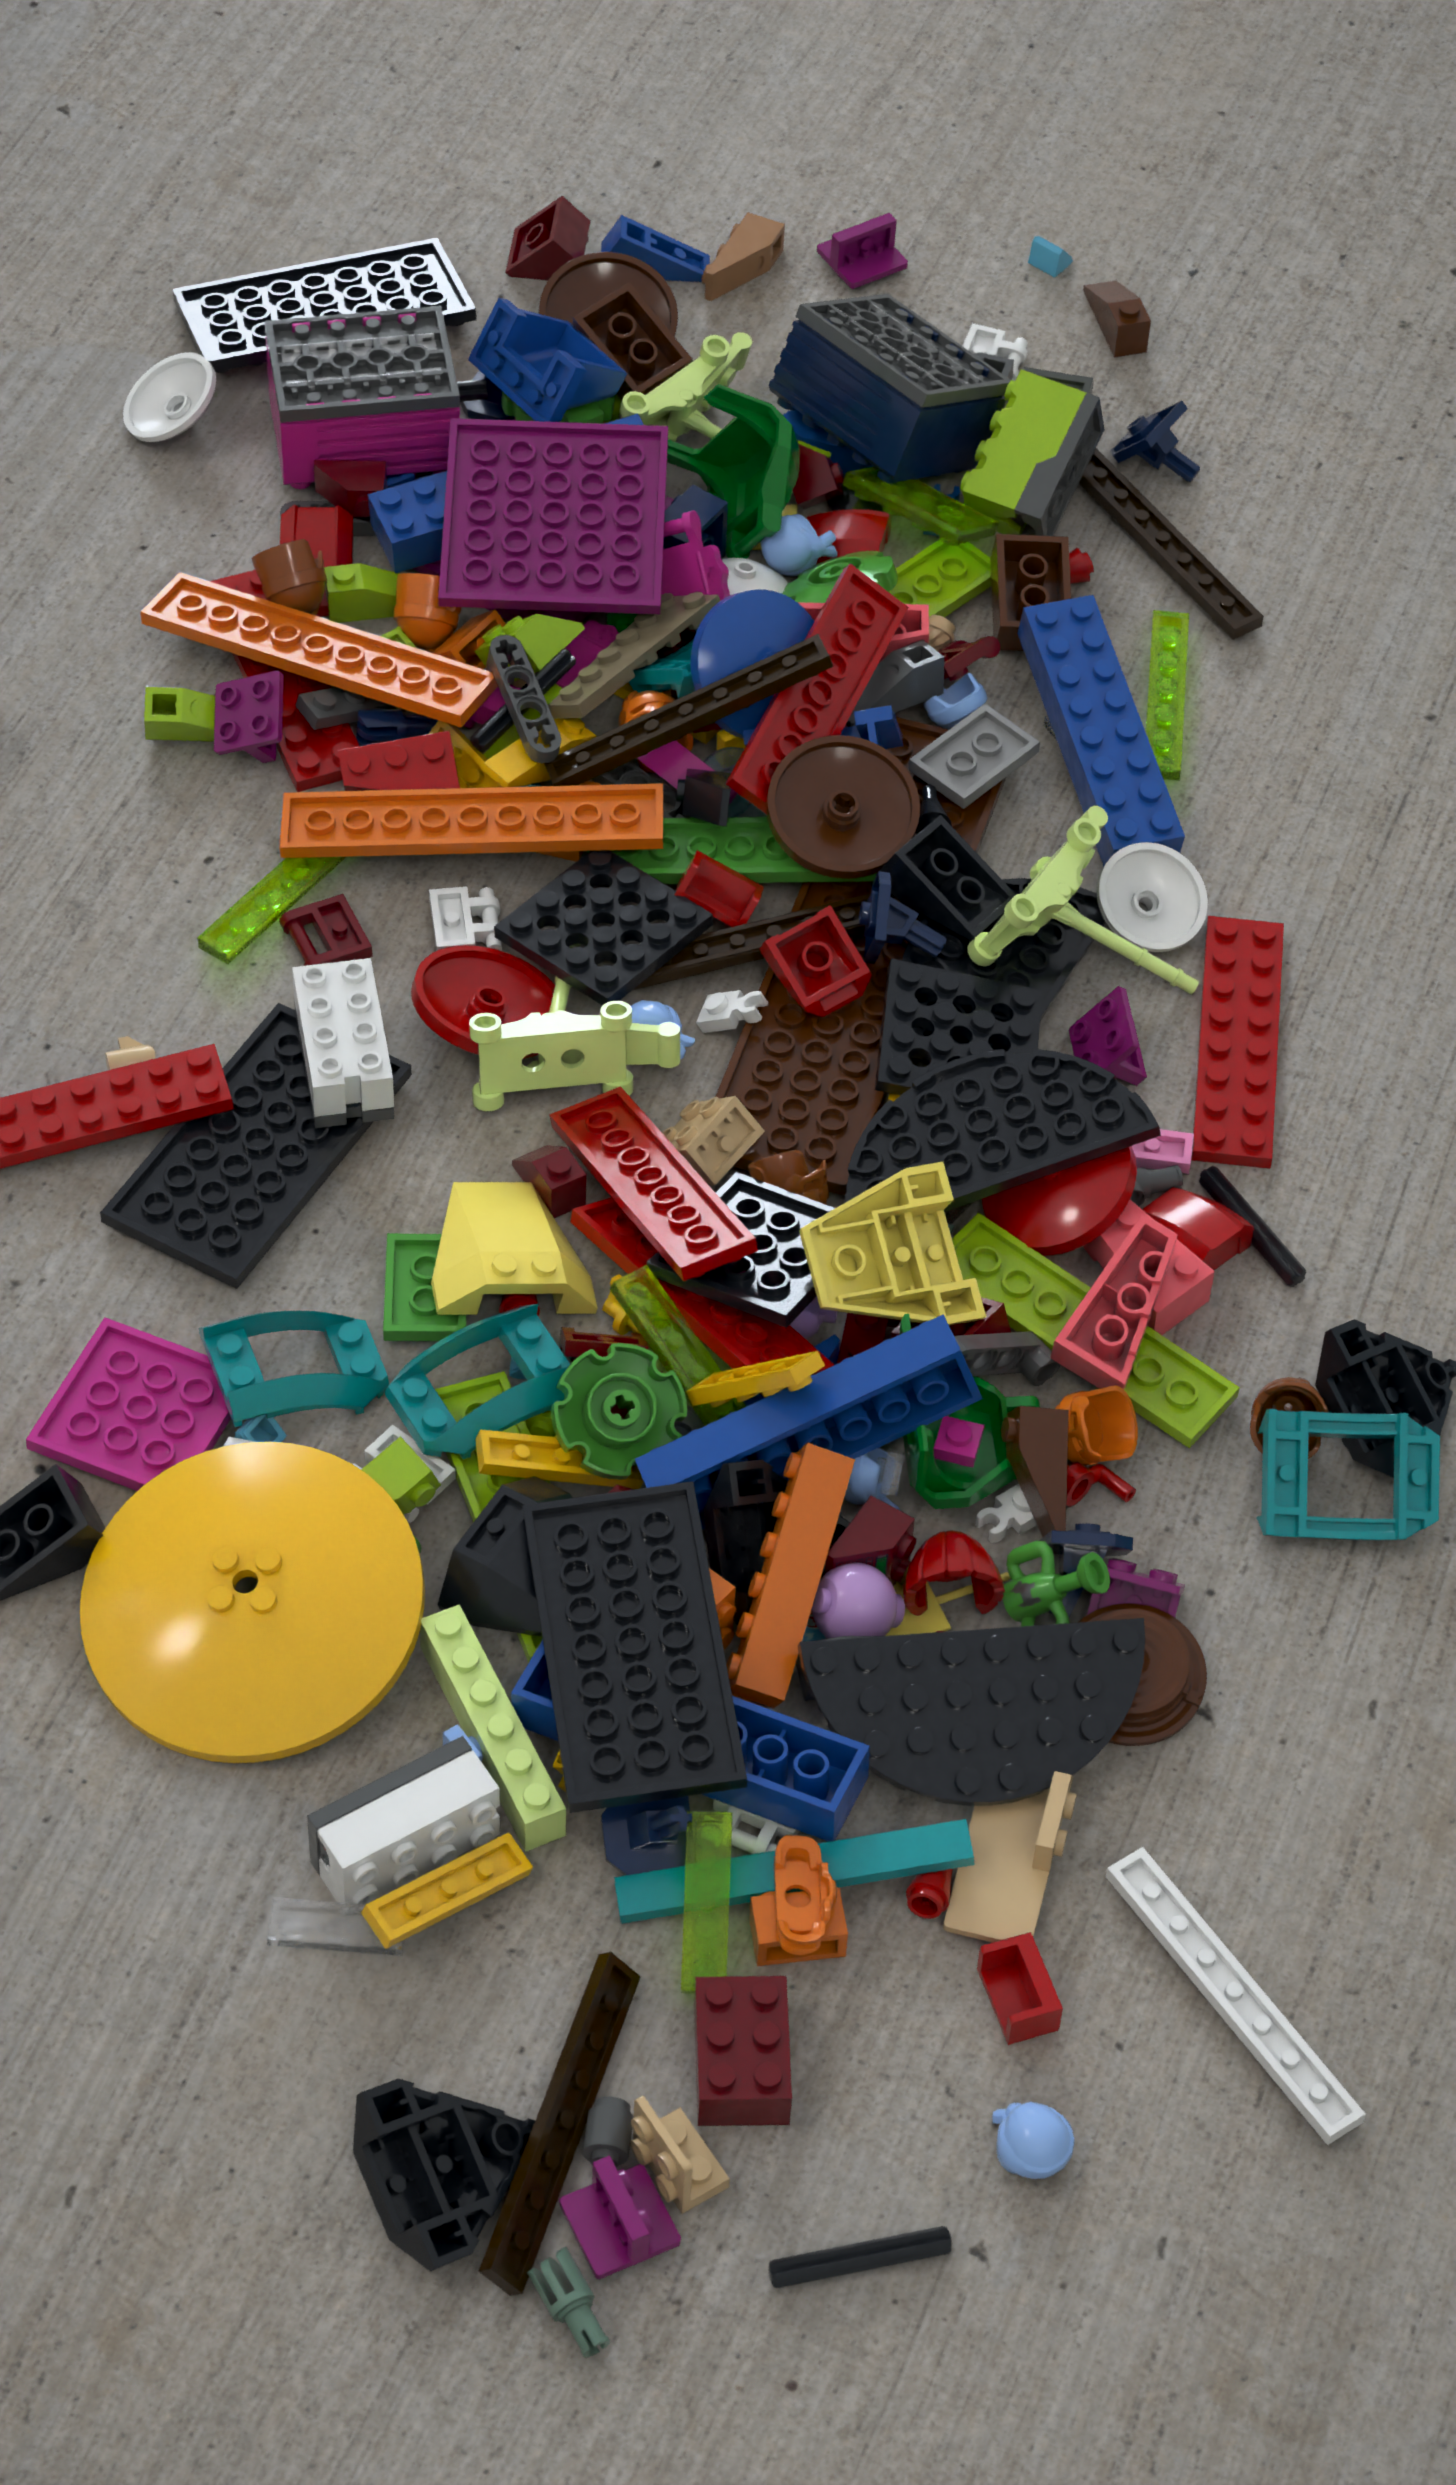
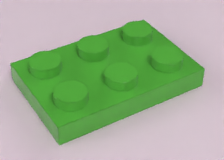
M387 1233L384 1341H440L466 1327L467 1315H437L431 1280L441 1234Z

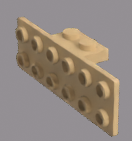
M1054 1771L1050 1788L1036 1796L1011 1803L974 1806L969 1825V1834L975 1865L958 1868L944 1920L943 1929L945 1931L992 1943L1029 1932L1034 1937L1054 1855L1062 1857L1068 1831L1061 1829L1063 1818L1069 1820L1072 1818L1077 1794L1070 1792L1074 1776Z

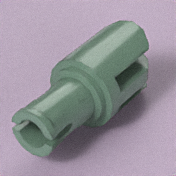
M564 2247L556 2252V2258L559 2263L549 2257L541 2262L542 2272L537 2268H533L527 2273L553 2320L567 2324L581 2349L583 2357L587 2358L600 2352L597 2348L598 2345L605 2349L611 2341L605 2335L591 2310L595 2296L567 2247Z

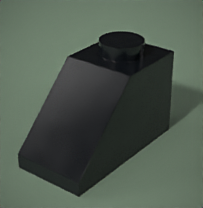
M687 768L686 779H678L676 801L683 802L682 813L718 826L727 827L731 787L725 783L731 773Z

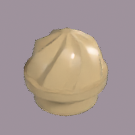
M931 615L929 617L928 644L939 651L953 642L955 639L953 635L955 631L954 624L942 616Z

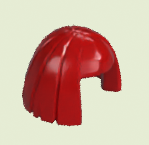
M942 1531L927 1539L920 1546L909 1565L903 1589L905 1607L916 1616L922 1615L928 1609L927 1581L952 1582L971 1576L975 1605L981 1614H986L993 1610L1004 1597L1003 1580L993 1559L976 1539L960 1531Z

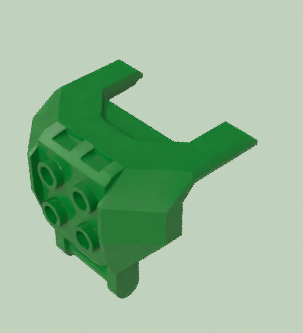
M717 384L704 397V400L710 406L735 416V418L702 448L693 449L668 439L667 463L697 473L706 484L707 492L728 502L726 555L728 558L747 559L750 551L764 538L772 537L781 528L782 511L791 498L793 488L799 476L800 448L792 424L772 404Z
M905 1314L901 1319L900 1334L911 1330L909 1314ZM973 1376L983 1399L947 1416L984 1425L983 1437L974 1467L934 1458V1445L942 1422L941 1418L926 1426L920 1425L915 1431L903 1436L910 1486L934 1509L970 1507L1009 1484L1014 1479H1017L1006 1455V1442L1002 1441V1423L1004 1418L1007 1417V1413L1019 1406L1040 1407L1037 1397H1005L994 1385L977 1376Z

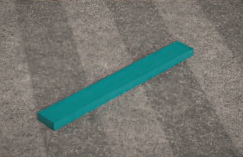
M967 1819L818 1843L822 1862H828V1871L837 1887L975 1865ZM775 1851L614 1877L621 1924L750 1903L751 1897L775 1891ZM791 1889V1890H788L786 1893H790V1892H800V1891H804V1890H801V1889Z

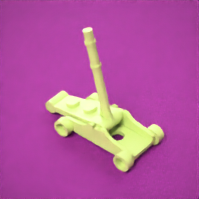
M743 332L735 333L729 345L728 341L722 336H707L703 340L700 357L646 395L637 391L626 393L620 407L622 418L639 414L644 425L668 426V439L674 442L677 440V437L688 433L691 429L712 439L722 428L711 423L701 413L712 407L704 400V397L717 384L728 387L733 381L736 372L744 368L752 345L751 337Z
M1099 806L1090 807L1071 825L1067 831V841L1052 857H1042L1032 866L1030 870L1031 882L1023 892L1015 895L1006 904L1004 915L989 933L981 932L968 945V954L972 961L980 966H989L1001 955L1002 950L1017 937L1023 935L1034 936L1042 926H1045L1053 918L1077 929L1134 962V965L1142 966L1165 979L1173 987L1177 986L1189 994H1193L1199 984L1198 980L1185 974L1182 969L1169 965L1148 953L1147 949H1141L1083 916L1068 903L1083 881V877L1080 875L1082 869L1092 859L1095 853L1093 847L1101 838L1100 830L1108 822L1106 811Z
M580 944L571 945L569 948L580 947ZM556 976V985L549 1013H544L542 1016L540 1012L531 1013L522 1020L501 1024V1019L495 1014L480 1013L473 1016L469 1022L470 1038L478 1043L480 1078L479 1082L472 1089L473 1105L482 1111H494L504 1105V1092L602 1083L603 1093L621 1086L630 1096L633 1092V1074L626 1069V1065L658 1064L663 1068H673L680 1064V1027L677 1024L665 1022L660 1025L632 1023V1008L623 1001H610L603 1004L600 1009V1015L571 1014L565 1010L572 986ZM538 1053V1060L532 1061L527 1066L522 1064V1060L526 1055Z

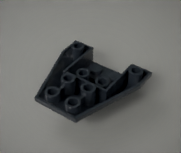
M536 1476L503 1484L454 1547L438 1600L439 1609L445 1610L460 1604L467 1620L472 1626L542 1637L522 1505L570 1499L573 1496Z

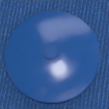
M756 589L739 592L724 598L705 615L694 637L691 650V675L695 691L804 641L815 621L799 603L779 592ZM774 694L745 709L721 718L715 723L728 733L744 739L743 731L756 729Z

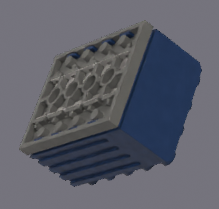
M889 294L800 304L795 316L799 320L793 321L792 326L794 327L787 336L786 347L782 349L780 354L781 360L776 365L774 378L770 380L768 385L770 391L779 397L777 400L779 406L790 411L797 410L803 414L802 422L805 425L825 430L828 433L827 440L830 443L839 447L847 446L853 451L852 458L856 462L863 465H873L878 469V478L887 483L895 484L900 481L918 480L919 478L940 476L948 473H960L961 471L972 470L977 466L978 462L975 461L976 450L982 440L986 441L992 435L993 431H990V422L995 411H1001L1005 404L1003 395H1005L1006 388L1011 381Z

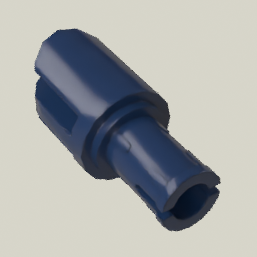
M401 708L358 710L356 740L359 746L426 735L430 733L438 720L423 715H406L405 712H402Z

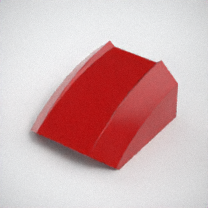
M293 505L281 514L280 545L305 539L309 543L314 559L318 558V551H322L324 567L353 564V515L341 506L298 507Z
M849 509L829 511L805 517L819 537L829 530L836 536V541L832 543V546L836 548L837 556H821L816 564L831 558H838L860 551H880L883 553L891 533L892 513Z
M831 905L790 930L765 940L759 949L778 979L796 1002L806 1012L820 1017H825L861 997L872 976Z
M1172 1187L1142 1209L1155 1221L1178 1234L1177 1240L1213 1270H1216L1233 1256L1241 1254L1251 1246L1254 1226L1228 1207L1199 1194Z

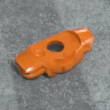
M786 1835L778 1842L774 1859L776 1926L781 1947L785 1951L794 1955H806L820 1948L821 1938L825 1933V1926L831 1918L833 1904L837 1901V1886L828 1871V1862H822L818 1843L808 1836ZM801 1889L809 1895L810 1902L804 1907H794L786 1901L784 1895L788 1890Z

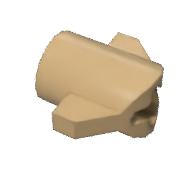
M128 1036L118 1038L119 1050L105 1052L108 1070L155 1059L153 1047L143 1045Z

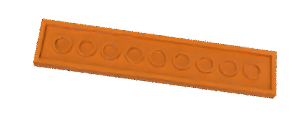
M181 572L140 612L141 622L144 625L460 728L498 687L495 677L490 671Z
M663 783L289 792L283 794L280 855L281 858L663 849L664 789Z

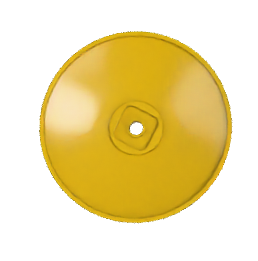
M247 1442L223 1446L185 1459L163 1471L132 1495L111 1519L103 1531V1537L98 1540L92 1552L81 1590L80 1626L85 1653L93 1674L107 1699L121 1716L151 1740L184 1755L213 1762L258 1763L282 1759L320 1746L344 1733L374 1709L394 1686L411 1657L421 1629V1619L423 1618L425 1608L423 1565L414 1535L398 1505L383 1487L353 1464L333 1454L293 1443ZM253 1577L258 1580L257 1586L249 1593H240L235 1590L236 1584L243 1578Z

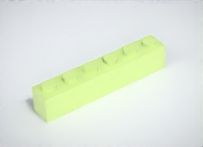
M460 1604L422 1618L420 1648L467 1737L473 1736L478 1741L483 1755L482 1764L499 1786L500 1803L525 1852L565 1837L566 1807Z

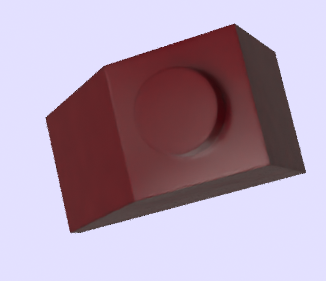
M798 444L800 448L799 476L793 488L797 504L803 509H807L844 494L841 484L845 482V477L839 463L833 464L832 460L827 456Z
M314 460L316 492L334 506H341L352 514L353 517H370L367 494L388 488L386 461Z
M546 1145L512 1160V1166L524 1182H531L554 1218L566 1214L574 1208L586 1205L587 1174L567 1147Z

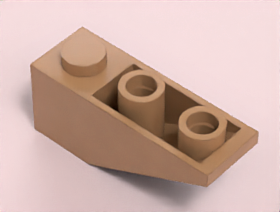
M747 212L740 224L736 223L727 243L720 245L714 262L707 264L704 269L702 283L705 284V299L712 301L770 271L783 252L785 224Z

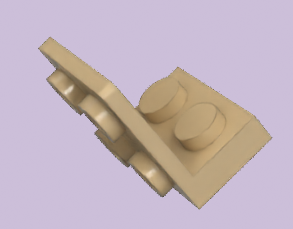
M736 1096L725 1098L714 1097L701 1102L695 1100L689 1103L680 1112V1121L674 1127H669L662 1133L709 1186H714L765 1131Z
M644 2096L634 2100V2118L631 2119L633 2127L631 2149L640 2164L644 2166L648 2164L656 2175V2186L667 2202L673 2200L683 2214L729 2188L730 2178L681 2108L659 2119Z

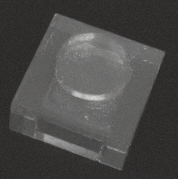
M888 1449L886 1458L878 1457L877 1463L881 1465L878 1483H881V1494L897 1496L904 1451Z

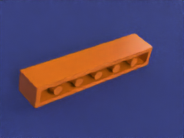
M808 1442L797 1453L792 1452L790 1454L783 1474L784 1477L789 1478L785 1493L779 1492L772 1509V1516L777 1518L773 1533L767 1532L760 1550V1556L765 1557L761 1573L755 1572L749 1586L748 1596L753 1597L749 1613L744 1612L737 1626L736 1636L741 1638L737 1653L732 1652L726 1664L732 1694L771 1708H775L785 1701L799 1653L798 1644L803 1640L855 1459Z

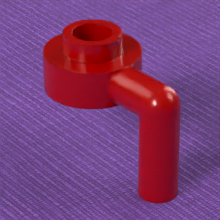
M1074 1463L1071 1466L1067 1465L1066 1505L1068 1507L1080 1502L1091 1486L1097 1482L1101 1483L1124 1502H1129L1136 1493L1134 1487L1103 1464H1096L1089 1468H1086L1081 1463Z

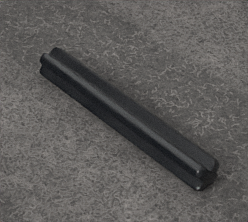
M562 649L535 674L543 695L576 664L575 657L567 649ZM526 683L520 690L527 688L528 684ZM506 703L470 737L471 745L478 752L483 753L489 749L514 724ZM525 708V709H523V710L521 711L522 716H523L530 708Z
M1216 1166L1204 1169L1200 1173L1199 1183L1216 1202L1228 1207L1254 1226L1252 1245L1283 1281L1290 1287L1303 1282L1306 1269Z
M939 2226L774 2259L769 2262L768 2272L773 2287L780 2288L949 2254L952 2249V2239L948 2228Z

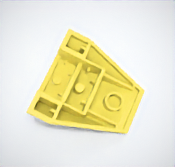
M943 1162L905 1168L799 1230L820 1309L901 1320L905 1314H909L910 1321L918 1323L930 1321L944 1314L949 1326L986 1318L976 1278L963 1280L944 1209L954 1199Z
M453 1182L431 1280L437 1315H477L484 1294H553L557 1314H596L598 1307L591 1276L531 1182Z

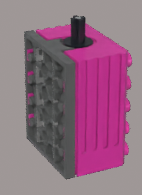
M441 306L265 321L269 399L283 485H291L296 489H305L311 483H314V460L386 461L387 476L413 473L416 476L417 473L432 472L437 474L447 471L451 418L460 419V402L486 400L488 398L486 379L457 382Z

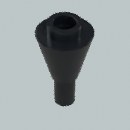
M925 785L921 790L923 802L920 807L916 835L940 815L952 826L950 818L937 799L935 786Z

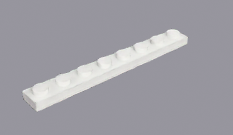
M1141 1847L1107 1868L1106 1878L1323 2141L1329 2145L1364 2122L1366 2113L1148 1852Z

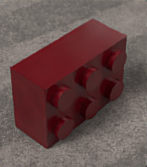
M787 1976L695 1977L694 2024L698 2126L790 2125L792 2086Z

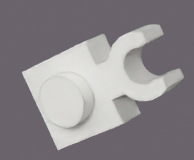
M741 990L709 994L696 1023L703 1033L736 1029L740 1020H745L747 1023H756L762 1019L757 1008L767 1006L768 1001L761 991H753L745 996Z
M1019 1484L996 1496L994 1507L984 1508L976 1516L975 1525L977 1528L983 1527L988 1523L996 1525V1527L989 1531L988 1540L990 1543L1001 1541L1005 1537L1007 1529L1011 1527L1021 1535L1037 1525Z

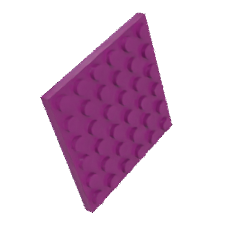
M451 418L438 594L439 607L660 614L668 426Z

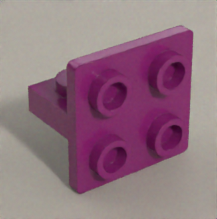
M890 213L834 233L831 240L817 245V253L851 289L858 288L908 267V260L895 248L897 220Z
M272 671L216 685L214 752L223 755L244 750L262 763L276 761V743L282 740L284 676L281 672Z
M1118 986L1069 1028V1035L1074 1056L1092 1062L1113 1073L1117 1079H1122L1137 1086L1147 1078L1127 991L1125 988Z
M1109 1558L1108 1564H1106L1110 1576L1109 1589L1102 1594L1096 1595L1092 1593L1087 1614L1109 1605L1134 1603L1158 1608L1176 1618L1185 1584L1176 1582L1178 1574L1153 1568L1150 1570V1574L1146 1575L1135 1572L1136 1563Z
M610 2155L593 2162L592 2184L560 2198V2208L596 2279L610 2276L676 2248L681 2244V2236L645 2166L642 2164L627 2170L621 2169L617 2171Z

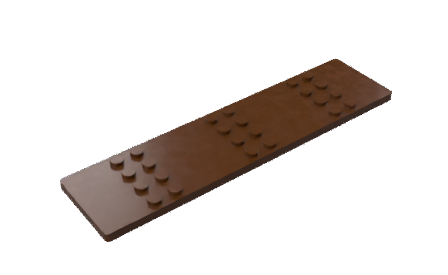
M896 717L902 733L903 746L886 750L897 757L908 770L909 759L947 732L948 729ZM909 771L917 787L921 807L923 802L921 790L925 785L929 784ZM1006 777L964 809L937 791V799L950 818L952 827L976 853H978ZM874 881L803 882L790 913L871 894ZM864 934L851 937L852 942L864 959ZM906 940L901 945L885 943L875 964L866 963L872 976L863 995L825 1017L806 1012L787 991L770 965L768 966L759 991L762 992L768 1001V1005L757 1008L762 1016L761 1021L745 1023L715 1096L718 1098L736 1096L765 1131L733 1167L749 1171L748 1165L759 1159L778 1153L799 1150L804 1155L809 1174L819 1168L823 1160H826L829 1192L840 1195L846 1194L849 1177L848 1166L854 1148L869 1122L881 1109L887 1093L875 1090L887 969L891 958L902 960L908 944Z

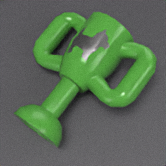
M1036 1540L1014 1548L1007 1555L1006 1566L1012 1580L1004 1584L1005 1593L1002 1599L1009 1616L1015 1621L1021 1622V1626H1034L1036 1616L1045 1614L1050 1610L1056 1618L1055 1624L1070 1623L1062 1603L1067 1592L1083 1587L1086 1591L1096 1595L1105 1593L1110 1585L1109 1571L1103 1559L1097 1553L1090 1552L1081 1558L1077 1571L1064 1576L1055 1574L1052 1548L1047 1542ZM1042 1557L1041 1572L1025 1575L1019 1567L1022 1563Z

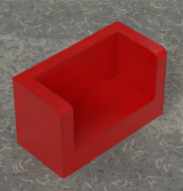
M697 850L680 879L674 895L688 898L712 913L716 919L734 927L747 924L760 901L764 886Z
M1025 1933L981 1946L977 1970L1007 2044L1010 2045L1059 2031L1063 2007L1032 1933Z

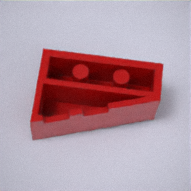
M450 730L338 750L345 791L460 788Z

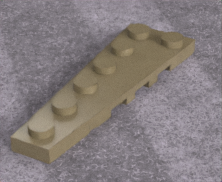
M694 592L687 596H673L672 593L661 594L660 614H638L634 618V622L624 631L618 633L616 639L606 649L601 650L597 654V658L588 667L580 670L579 675L569 685L560 690V694L548 705L553 719L585 717L613 695L617 689L635 677L634 669L651 665L658 659L656 652L666 646L672 648L681 641L679 634L687 627H689V630L698 628L705 615L720 602L719 595H704L702 592Z

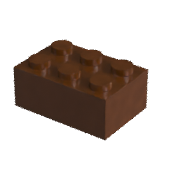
M630 282L573 317L572 325L628 373L619 391L616 393L621 401L626 393L632 391L641 392L644 395L648 394L693 362L691 356Z
M996 534L990 563L993 637L999 641L1000 650L1024 651L1018 636L1023 607L1071 599L1068 537Z

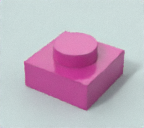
M948 1416L943 1417L934 1445V1458L973 1468L983 1437L984 1425Z

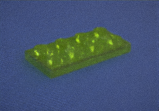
M874 466L846 473L843 485L855 491L856 497L882 505L883 510L888 514L903 516L911 520L913 527L923 531L934 532L940 536L939 539L948 545L959 546L961 543L979 541V539L995 536L999 525L998 521L919 480H906L895 484L887 483L878 478V469Z

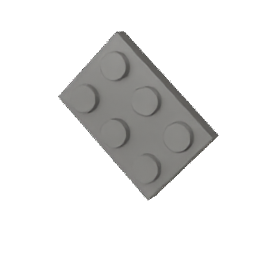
M985 703L911 757L908 770L929 785L935 786L937 791L964 809L1039 753L1040 741Z

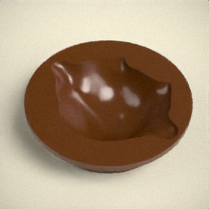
M1134 1603L1109 1605L1091 1612L1078 1621L1092 1622L1144 1618L1145 1651L1139 1686L1125 1719L1109 1741L1110 1743L1124 1746L1154 1744L1178 1733L1197 1713L1202 1703L1207 1683L1204 1655L1197 1640L1185 1625L1158 1608Z

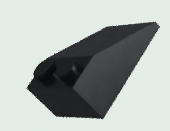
M941 815L900 848L879 870L880 872L890 873L891 893L902 904L970 941L1004 913L1006 904L1016 895Z
M57 1464L0 1506V1601L82 1569L89 1563L98 1540L103 1537L105 1526L82 1483Z

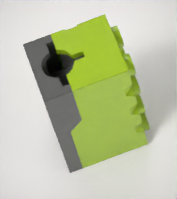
M1021 369L1016 381L1011 380L1004 395V400L1008 401V403L1001 411H995L990 422V431H993L990 439L982 440L978 445L975 454V461L978 464L975 469L964 474L960 491L963 493V505L966 507L970 523L1002 534L1054 536L1104 432L1100 397Z

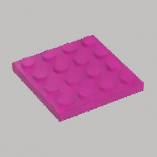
M104 1317L27 1436L26 1446L28 1450L138 1491L147 1482L168 1468L185 1459L212 1450L231 1420V1416L207 1355Z

